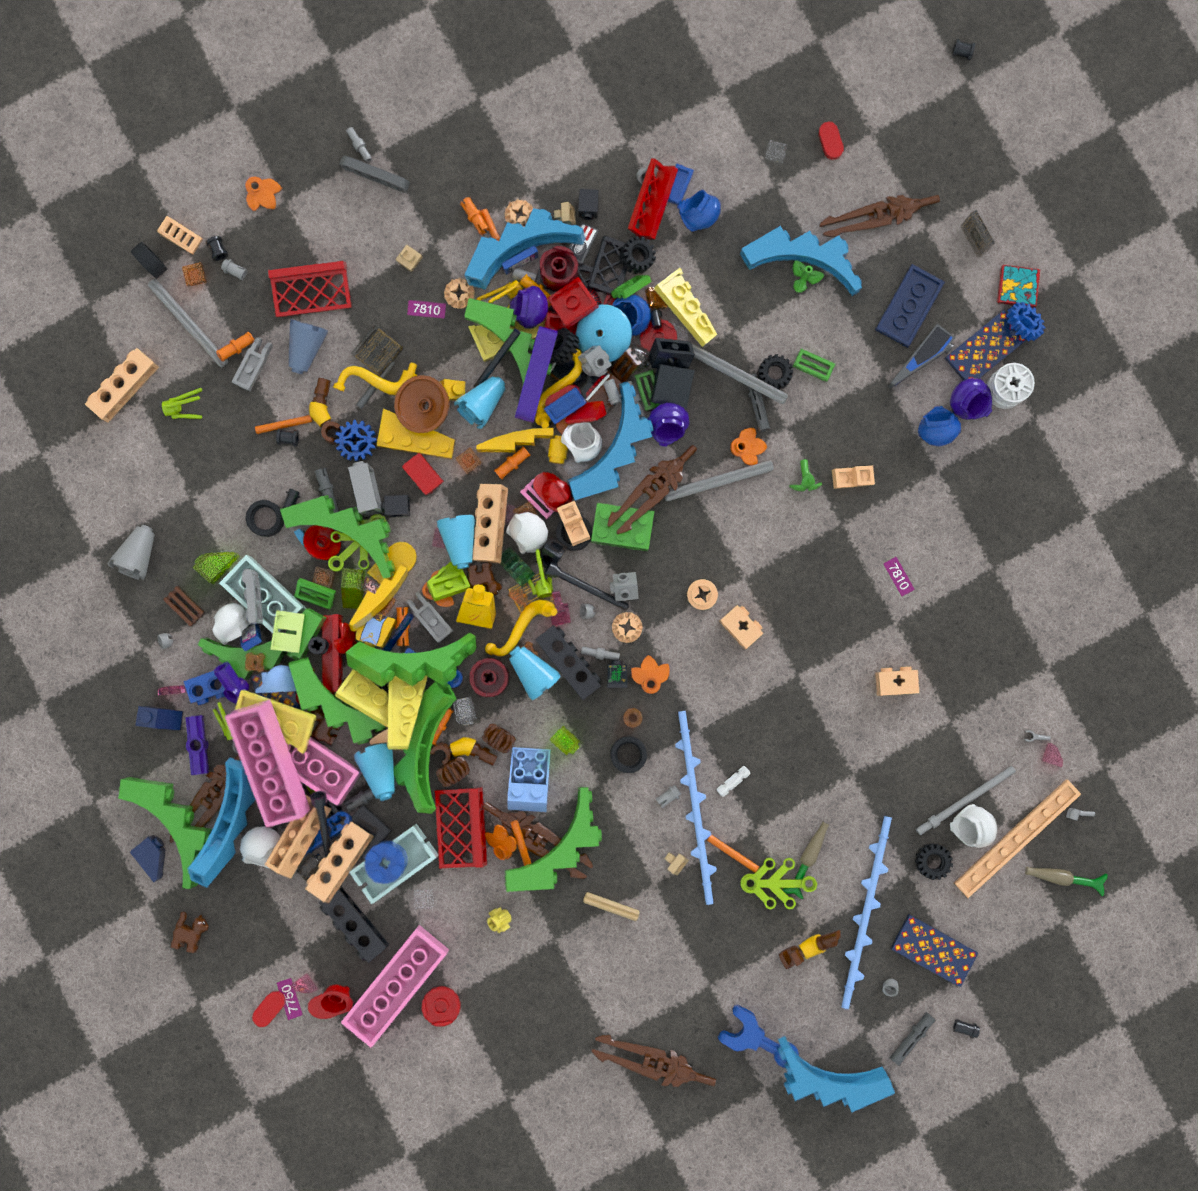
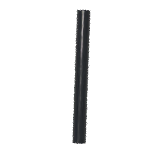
M514 329L474 384V388L486 381L520 335L518 329Z

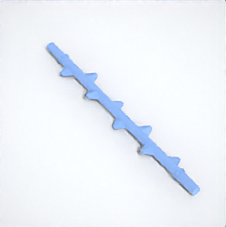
M680 711L678 715L682 739L675 744V747L683 750L687 775L680 779V782L689 786L692 811L686 815V819L694 823L697 847L691 851V856L700 860L706 905L714 904L710 875L717 871L715 866L708 864L704 841L711 836V832L702 827L699 803L706 799V795L697 791L694 768L701 763V760L692 756L686 711Z
M884 816L879 842L869 845V849L876 854L870 878L861 881V884L867 889L863 912L860 915L853 916V920L859 925L855 948L845 952V956L851 961L841 1005L845 1009H849L852 993L855 990V982L864 979V975L858 970L863 946L872 944V940L866 935L871 910L880 907V903L874 898L879 875L887 873L889 870L882 863L892 820L891 817Z

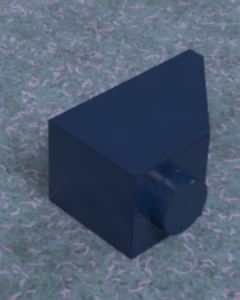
M138 706L135 726L181 730L184 711Z
M154 835L147 837L133 848L130 853L149 878L156 882L163 877L166 850L163 847V841Z

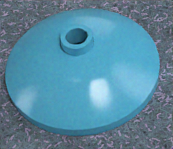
M598 305L599 308L578 322L576 328V336L580 341L578 345L582 353L592 346L600 345L602 350L608 354L609 362L619 359L629 348L632 339V328L629 319L620 309L611 305ZM599 330L603 331V335L601 337L598 336Z

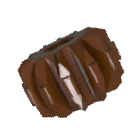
M494 723L489 724L482 735L485 743L502 753H508L516 741L513 734Z
M456 757L438 768L436 772L437 779L442 783L443 787L451 786L469 774V765L463 757Z

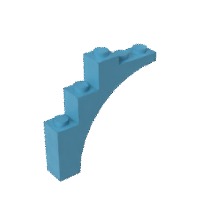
M533 208L525 227L518 223L512 224L507 222L499 241L494 238L481 237L464 274L468 285L486 290L493 276L502 267L503 262L533 245L535 247L550 243L583 245L585 241L583 228L578 225H568L559 220L554 221L551 213L547 210Z
M779 226L743 247L740 252V256L749 270L773 261L798 260L818 266L829 272L846 287L852 296L857 294L862 288L860 278L854 275L851 270V263L848 259H845L849 252V247L840 236L819 246V240L816 235H812L808 231L790 242L788 232L786 230L783 231L782 227Z
M628 382L619 384L622 395L621 418L612 444L592 467L577 476L567 479L574 500L617 488V482L620 481L617 470L614 471V468L634 463V457L637 456L634 445L631 446L630 444L652 437V423L646 417L639 418L641 411L633 398L636 396L635 389Z
M229 758L225 762L226 787L218 818L205 845L188 867L190 879L204 887L210 885L235 855L236 851L233 841L246 827L245 812L256 800L240 760L237 761Z
M785 1036L778 1039L781 1046L778 1048L782 1060H787V1063L784 1064L787 1070L784 1073L787 1082L783 1084L788 1095L793 1094L795 1101L813 1093L816 1100H821L823 1106L841 1099L844 1106L848 1105L851 1112H854L895 1094L890 1079L883 1067L854 1074H838L824 1071L800 1058L791 1048Z

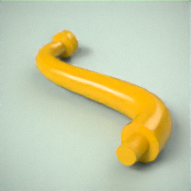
M576 349L577 353L572 355L574 356L572 360L575 361L572 371L550 386L540 396L535 421L542 428H547L550 422V417L544 410L546 399L551 394L575 382L582 372V363L578 358L582 353L578 349Z
M410 362L408 370H403L398 382L385 380L359 366H349L341 372L333 388L344 392L346 379L350 375H356L380 391L396 396L400 386L406 380L418 376L415 374L417 364Z
M536 600L528 604L520 614L506 644L502 648H497L495 644L488 643L485 647V652L499 657L509 654L537 614L545 617L557 614L554 604L546 600Z

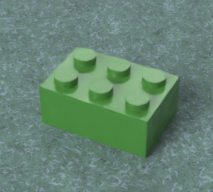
M597 503L591 543L648 552L654 511H647L631 525L632 530L616 534L617 530L638 509L629 508L611 527H608L607 524L611 512H617L621 506Z

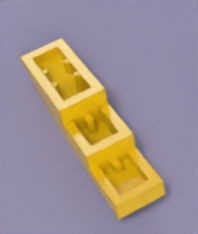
M535 428L511 432L476 445V449L478 452L516 453V445L535 446V438L554 439V428Z
M400 565L392 581L384 578L375 594L370 591L367 592L349 623L351 631L355 632L387 605L407 578V568Z

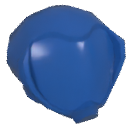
M700 190L692 197L680 201L677 208L686 228L692 232L712 226L720 215L721 203L716 196Z
M639 295L615 299L612 306L620 309L629 319L632 337L643 333L648 328L651 320V312L647 302Z
M935 406L934 409L924 415L918 427L919 437L927 444L933 446L950 444L961 433L960 421L954 413L943 408V406Z

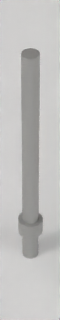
M1010 766L938 815H932L927 819V822L916 828L917 833L922 835L931 828L935 829L941 825V821L1016 772L1015 769Z

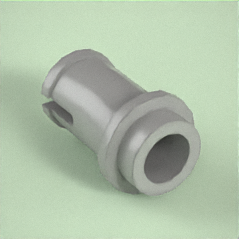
M225 259L222 263L221 269L224 270V273H230L240 280L245 278L247 269L233 263L231 259Z
M515 267L512 278L520 281L527 274L532 280L536 281L537 274L522 270L521 267Z
M611 379L604 382L603 386L609 398L607 400L608 403L616 405L622 402V395H619L615 380Z
M675 785L669 786L670 789L656 798L662 808L674 799H679L681 792Z

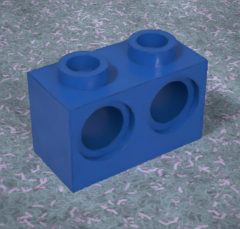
M215 671L183 681L190 703H197L199 706L210 702L209 698L216 696V699L225 697L223 693L225 688L221 686L217 690L214 686L215 681L218 679L214 674ZM198 686L203 688L201 696H198L196 693Z

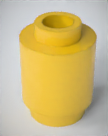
M555 435L554 439H550L548 451L550 463L564 464V461L567 460L568 448L561 442L562 436Z

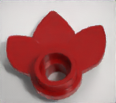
M340 623L341 638L336 639L333 644L339 654H346L350 648L357 644L355 641L356 631H351L348 623Z

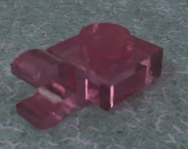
M560 591L552 592L554 606L557 609V614L550 616L552 626L570 623L568 603L562 604Z

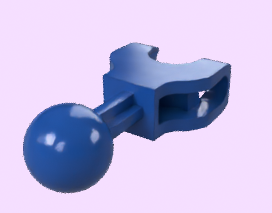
M738 1004L734 1005L732 1009L733 1014L743 1022V1027L740 1032L735 1034L721 1031L718 1036L720 1042L735 1051H743L748 1048L756 1051L758 1047H761L772 1053L776 1063L785 1068L784 1064L787 1063V1060H782L778 1048L781 1047L780 1044L764 1036L765 1031L758 1026L757 1019L752 1011ZM789 1042L791 1048L799 1055L796 1046Z

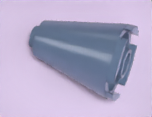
M290 320L289 367L292 368V372L303 374V371L307 372L328 334V330L311 324L301 323L297 320Z

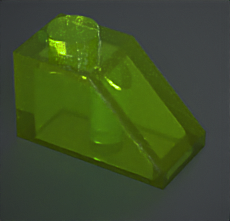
M235 552L205 553L195 560L196 564L192 568L209 583L215 584L240 555Z
M342 569L341 593L343 608L358 609L364 597L366 571L362 569Z
M565 725L549 739L565 755L569 752L573 755L580 747L578 745L580 740Z

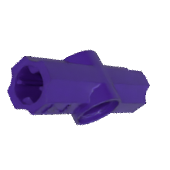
M224 662L214 669V674L225 688L224 696L227 700L237 705L240 691H248L250 686L246 680L238 677L229 662Z
M204 715L185 717L187 729L186 749L189 752L191 775L209 773L208 741L205 735ZM196 740H198L201 744L199 750H196L194 748V742Z

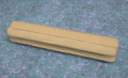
M589 892L585 894L583 902L633 921H637L639 917V911Z

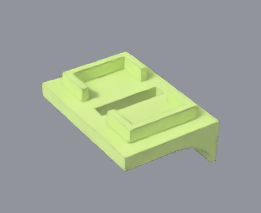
M276 611L271 650L299 653L305 614ZM278 630H293L297 631V634L295 635L278 632Z

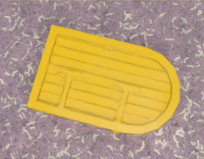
M406 542L394 543L389 547V553H387L389 560H392L395 566L394 575L400 565L407 568L409 572L416 563V551ZM375 563L367 573L381 585L383 577ZM394 575L386 579L392 581Z

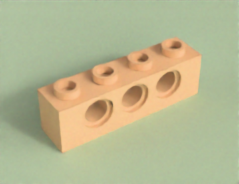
M138 348L129 352L126 357L127 359L114 369V373L101 383V387L92 393L85 403L89 409L107 423L159 368L157 364ZM137 366V371L131 374L132 368ZM124 380V385L118 388L119 382ZM111 394L110 401L105 402L106 396Z
M480 484V488L477 491L478 508L475 510L476 527L474 528L472 560L477 562L501 563L508 488L501 484ZM493 501L492 507L488 509L489 502ZM491 519V525L487 528L486 523ZM489 538V544L485 547L484 542Z
M307 795L305 796L311 810L302 818L289 822L265 863V866L288 878H292L320 830L317 809L311 804V799ZM325 806L324 808L327 818L328 814L331 811V808Z
M353 822L345 825L341 831L342 836L331 845V852L327 858L324 857L320 861L316 874H312L306 883L308 886L305 889L325 903H329L374 837ZM352 839L354 846L352 849L347 850L346 843ZM341 856L342 864L336 867L335 859ZM326 873H330L331 880L325 884L323 877Z

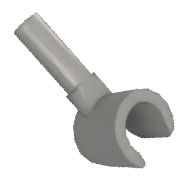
M1031 730L1024 731L1032 734L1030 740L1024 739L1027 742L1034 740L1050 741L1051 739L1050 736L1038 735Z
M1069 808L1066 817L1078 821L1079 815L1095 816V812Z

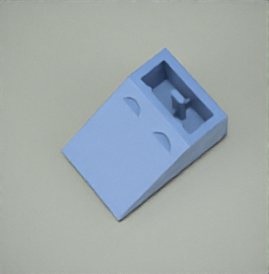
M512 747L507 798L508 810L547 812L551 749Z

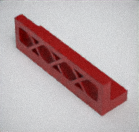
M655 158L650 160L628 226L632 233L639 236V238L644 237L645 239H655L678 171L675 166H663ZM655 167L658 169L656 177L654 175ZM649 184H651V193H650V194H649V192H648ZM645 201V206H646V207H645V210H644V212H643L642 205H643V202ZM639 219L640 225H639V228L637 229L635 226H636L637 220Z
M323 615L327 618L322 626V638L328 641L329 649L325 654H322V684L331 686L333 692H337L343 682V654L337 652L333 642L341 638L340 623H343V615Z

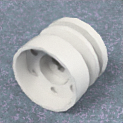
M1009 363L993 373L986 384L991 390L992 404L998 408L1008 409L1027 399L1033 392L1035 382L1033 374L1023 364Z

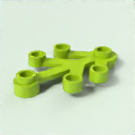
M374 514L369 520H363L361 523L363 525L384 518L385 522L387 520L383 515ZM339 531L332 532L331 540L334 543H340L341 541L354 542L339 556H332L329 559V568L335 572L341 571L344 567V562L360 547L358 566L362 570H367L370 566L368 552L345 533H340ZM334 534H339L340 539L337 541L334 540ZM339 561L340 566L337 568L334 567L333 562ZM362 561H367L368 564L366 567L363 568L360 566V563Z
M770 857L764 860V864L756 873L746 874L741 879L742 889L746 893H755L764 902L767 909L775 908L776 900L773 897H768L761 888H769L784 903L787 909H793L796 902L793 897H789L781 888H803L806 892H813L817 888V881L813 876H805L803 879H780L788 870H792L795 867V862L790 857L784 859L783 865L769 879L761 878L768 870H772L775 867V861ZM768 860L773 862L772 867L766 866ZM787 860H791L793 862V865L791 867H787L785 865V862ZM753 880L754 885L749 887L747 881ZM807 880H811L813 882L811 887H807L805 885V882ZM771 899L774 901L773 906H768L766 902ZM792 900L794 903L792 906H787L786 901Z

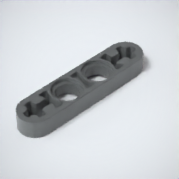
M343 155L340 160L339 166L346 171L406 193L409 188L410 182L403 177Z

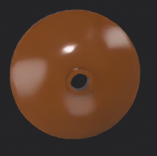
M425 375L414 376L406 380L397 391L394 402L395 413L399 422L406 429L416 433H428L440 427L448 415L450 406L448 393L442 383L435 378ZM429 403V407L425 409V404Z

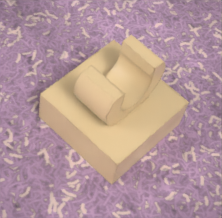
M569 202L561 203V210L554 211V219H558L568 225H576L575 207Z
M406 244L396 258V262L412 272L422 259V255Z
M668 853L664 858L671 864L668 870L677 876L689 861L681 854L675 857L673 854Z

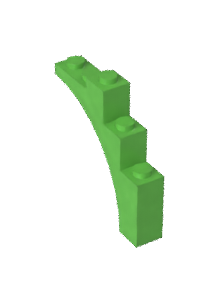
M469 298L464 317L466 320L480 324L505 342L514 330L510 329V326L515 325L517 315H514V309ZM520 331V335L509 350L519 367L524 384L532 355L528 353V350L532 351L534 339H531L532 334ZM550 363L548 366L547 375H550L552 364Z
M328 495L280 509L286 528L299 525H319L345 533L357 541L371 555L383 579L394 575L395 566L393 561L389 560L387 554L389 553L388 545L386 542H383V539L389 537V532H391L390 526L387 521H384V518L362 525L363 517L356 507L334 513L335 505L332 498H329Z
M311 608L305 609L302 613L305 616L299 653H287L289 657L295 660L305 658L309 651V641L317 637L327 618ZM287 630L285 633L296 635L297 631ZM201 638L198 646L203 648L202 651L211 656L213 654L216 655L222 663L229 662L238 677L244 680L250 679L258 663H260V667L270 670L280 664L286 651L271 650L272 641L254 646L247 651H244L242 647L223 645L210 638Z
M468 633L460 640L448 646L420 653L387 652L370 647L359 641L346 652L347 665L381 687L390 682L395 676L411 686L422 681L425 676L444 686L457 675L456 666H459L464 659L475 652L476 636Z
M308 657L289 662L302 710L313 711L318 709V705H322L328 727L332 726V728L343 726V722L347 721L353 743H367L370 738H373L371 730L381 731L386 729V726L335 697L320 682L313 671Z
M436 681L423 694L409 748L403 749L406 756L394 767L395 780L398 785L406 786L407 792L414 803V808L417 812L429 814L436 810L429 784L430 750L440 721L448 708L456 700L450 684L443 686Z
M132 777L121 779L118 799L133 802L147 809L164 824L176 842L181 857L183 869L182 888L191 889L197 886L198 883L190 879L188 867L200 853L213 829L191 826L194 819L193 806L171 803L174 798L172 783Z
M578 787V800L574 818L561 841L548 854L537 861L520 868L505 870V890L507 892L554 889V884H557V873L553 872V869L576 867V863L580 860L579 851H576V847L599 846V841H602L601 829L598 830V826H590V822H593V812L589 810V803H592V792L588 791V787Z

